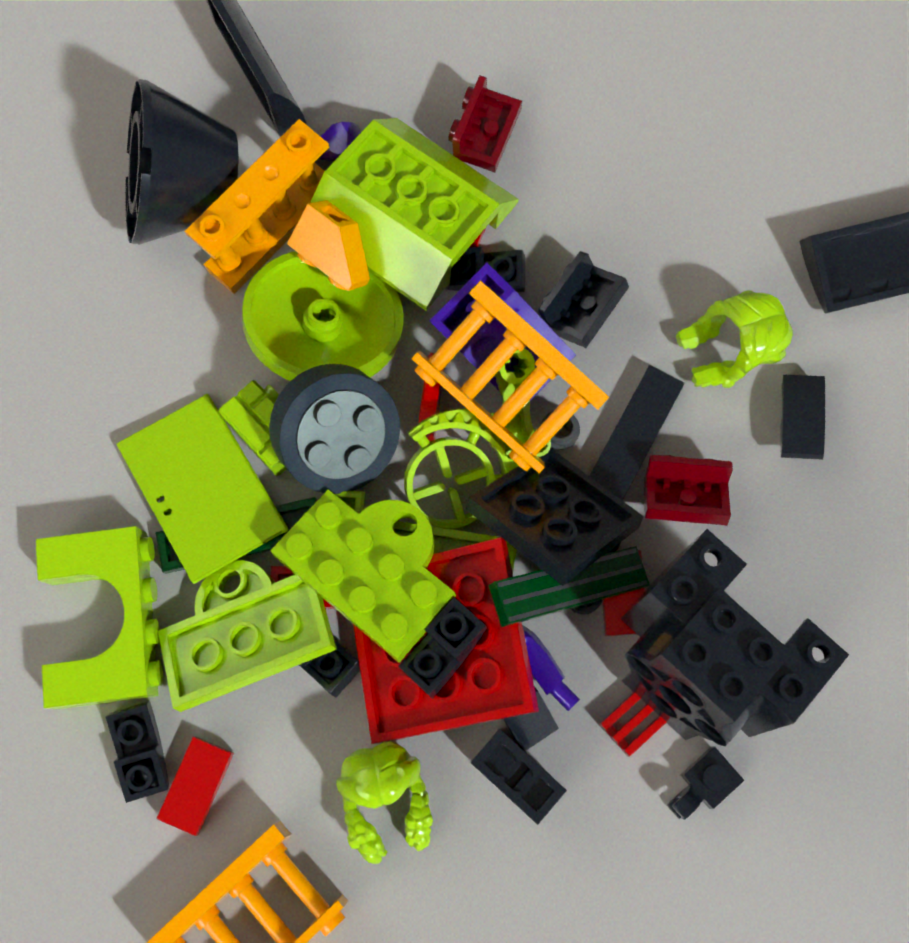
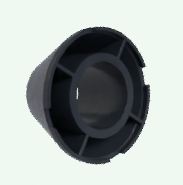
M139 79L135 82L127 138L129 171L128 177L125 179V212L128 241L131 244L140 245L185 231L238 179L239 153L235 130L148 80Z

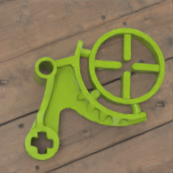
M525 348L522 352L517 350L511 356L518 359V365H513L514 372L505 370L504 364L494 375L501 394L502 405L535 369L534 358ZM530 400L505 426L522 443H525L537 430L533 428L531 422ZM467 408L446 410L426 418L407 432L415 442L419 443L421 448L412 456L407 465L404 476V490L408 502L420 510L421 508L416 500L445 490V485L441 481L413 490V478L419 463L434 450L442 475L445 478L452 477L444 446L465 447L474 452L483 465L455 475L454 481L459 485L486 476L485 486L519 465L508 455L512 449ZM448 428L471 431L467 440L444 437L429 441L426 437L429 433ZM480 436L494 450L500 464L501 474H494L488 457L475 446ZM551 440L541 449L537 456H544L549 452ZM450 487L447 493L455 515L454 519H439L422 511L431 525L446 529L463 527L478 519L470 512L464 514L459 494L453 487Z

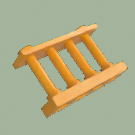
M300 119L185 230L186 235L211 256L203 264L206 270L233 294L290 239L325 172L315 161L329 148V143Z
M480 280L469 293L476 300L471 305L473 308L472 312L430 359L421 351L411 358L418 364L414 371L432 387L438 382L512 449L508 454L509 457L523 470L528 471L532 467L540 473L545 468L544 461L537 456L541 449L580 407L585 409L590 403L598 410L609 396ZM494 318L498 319L507 328L503 333L505 339L465 384L460 387L442 370L486 321L490 323ZM527 346L539 357L534 363L537 367L492 416L474 398L517 350L522 352ZM557 375L561 376L571 385L566 391L568 396L525 443H522L505 426L549 378L554 380Z
M279 821L263 833L147 943H187L182 936L194 925L199 930L204 928L216 943H240L218 916L221 911L216 904L228 893L233 899L237 896L276 943H307L319 930L326 937L345 918L340 910L344 908L348 900L342 894L331 906L325 901L285 853L288 848L283 842L291 835V832ZM261 862L267 868L270 865L273 866L316 918L297 938L252 885L254 879L249 873Z

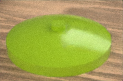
M293 251L273 259L254 275L245 291L242 323L246 340L253 353L267 368L284 379L291 381L302 372L325 364L348 365L372 377L389 363L398 348L403 329L402 304L397 291L371 272H369L370 280L366 286L351 291L342 290L330 283L328 275L319 268L301 261L298 257V252Z

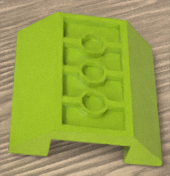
M398 118L373 119L327 168L310 203L328 200L356 221L359 226L368 271L427 311L450 284L451 268L488 225L496 229L518 204L519 199Z

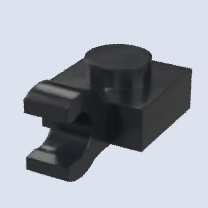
M715 746L710 747L680 774L688 786L674 797L667 806L678 819L682 817L685 820L699 807L702 801L709 809L717 807L744 779Z

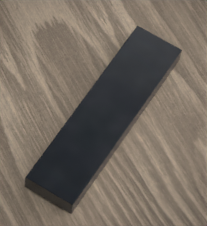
M651 365L648 366L589 475L622 501L685 382Z

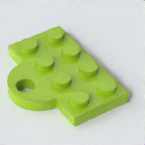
M328 489L270 550L275 558L397 662H400L426 633L424 629L454 597L456 598V593L426 569L434 552L432 528L424 513L405 501H380L368 506L358 514ZM410 518L417 523V528L411 535L400 536L394 532L395 524L400 519Z
M235 560L203 580L195 598V616L158 630L172 707L179 712L337 650L323 598L296 575L275 582L260 566L245 560ZM234 575H240L238 588L231 593H225L224 588L227 580Z

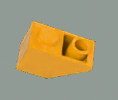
M328 200L308 203L287 245L298 252V257L301 261L319 268L328 275L330 283L337 288L351 291L366 286L370 276L358 223Z

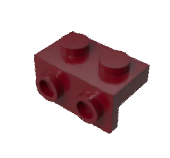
M479 75L475 87L469 86L466 90L462 103L464 113L461 120L455 119L453 121L448 141L452 142L453 155L463 162L495 173L521 112L522 100L487 89V77Z
M651 455L644 477L645 519L727 526L731 517L728 483L733 471L732 462L715 459L675 457L672 455Z

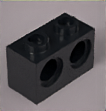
M501 729L495 732L470 761L476 769L537 825L567 791Z

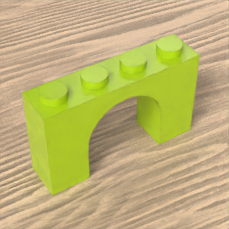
M133 526L36 539L38 581L53 586L105 580L115 587L124 605L122 630L116 641L105 652L89 659L42 665L44 709H65L159 696L158 686L163 684V668L159 660L156 661L155 644L160 642L158 635L160 626L156 618L153 619L152 602L157 601L158 593L154 577H150L149 561H153L155 557L152 538L148 537L145 531Z

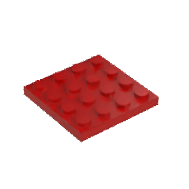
M500 537L433 554L426 568L456 593V599L487 626V629L473 650L433 699L398 667L427 636V632L400 662H397L353 624L371 744H380L384 741H395L539 712L522 622L501 627L488 586L495 581L513 577L507 542Z

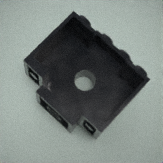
M708 529L698 536L665 568L620 618L640 636L625 654L630 671L622 679V682L648 704L655 713L661 716L683 739L688 740L701 736L720 746H726L740 729L748 737H752L794 724L847 659L849 654L809 618L802 622L785 644L781 643L724 592L747 563ZM705 553H712L717 558V566H710L706 563L704 559ZM814 647L819 648L823 652L824 659L819 661L814 659L812 655Z

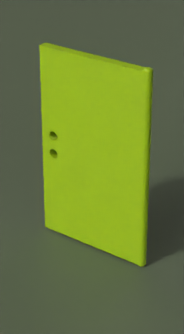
M209 394L203 395L199 399L116 443L193 584L288 531L286 523Z

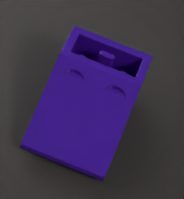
M488 263L429 320L448 339L472 312L473 308L471 305L476 300L469 293L481 280L569 361L576 356L531 306ZM496 318L490 323L486 321L462 347L460 352L478 369L493 350L505 339L503 333L507 328ZM526 346L525 349L532 354L536 362L539 357ZM511 357L510 363H505V370L514 372L513 365H518V359ZM494 376L489 382L499 391L496 377ZM550 378L534 394L530 401L551 381Z

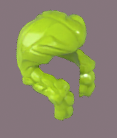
M745 290L737 296L714 302L707 309L705 315L701 316L697 322L677 332V344L683 347V349H693L699 344L705 343L708 339L718 336L720 334L719 329L726 321L727 316L740 328L741 350L736 361L725 360L722 363L712 362L697 368L693 367L691 372L693 374L692 382L695 387L703 388L722 384V387L730 388L758 365L774 364L780 362L786 356V348L791 343L793 329L778 298L768 293H755L752 290Z
M384 741L372 748H362L352 752L345 758L341 768V777L336 780L338 792L343 797V810L346 812L344 821L348 826L347 839L349 846L352 849H357L363 859L372 864L380 863L382 857L387 855V850H385L382 838L377 834L376 828L371 823L365 821L359 812V807L364 806L375 809L383 805H390L397 801L407 788L412 792L410 809L404 821L407 834L405 840L410 847L414 846L418 852L428 847L430 843V826H432L433 818L428 805L429 796L426 791V785L419 774L421 768L420 761L416 756H411L404 747L396 742Z

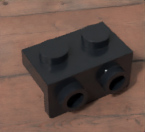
M580 251L572 263L567 265L562 277L552 291L543 298L538 313L559 337L587 348L624 296L629 285L625 277L595 267L589 254Z

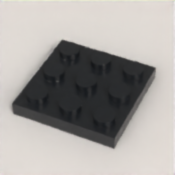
M550 448L547 454L539 457L545 464V468L540 473L532 467L525 471L520 466H517L469 496L466 510L564 586L639 529L644 516Z

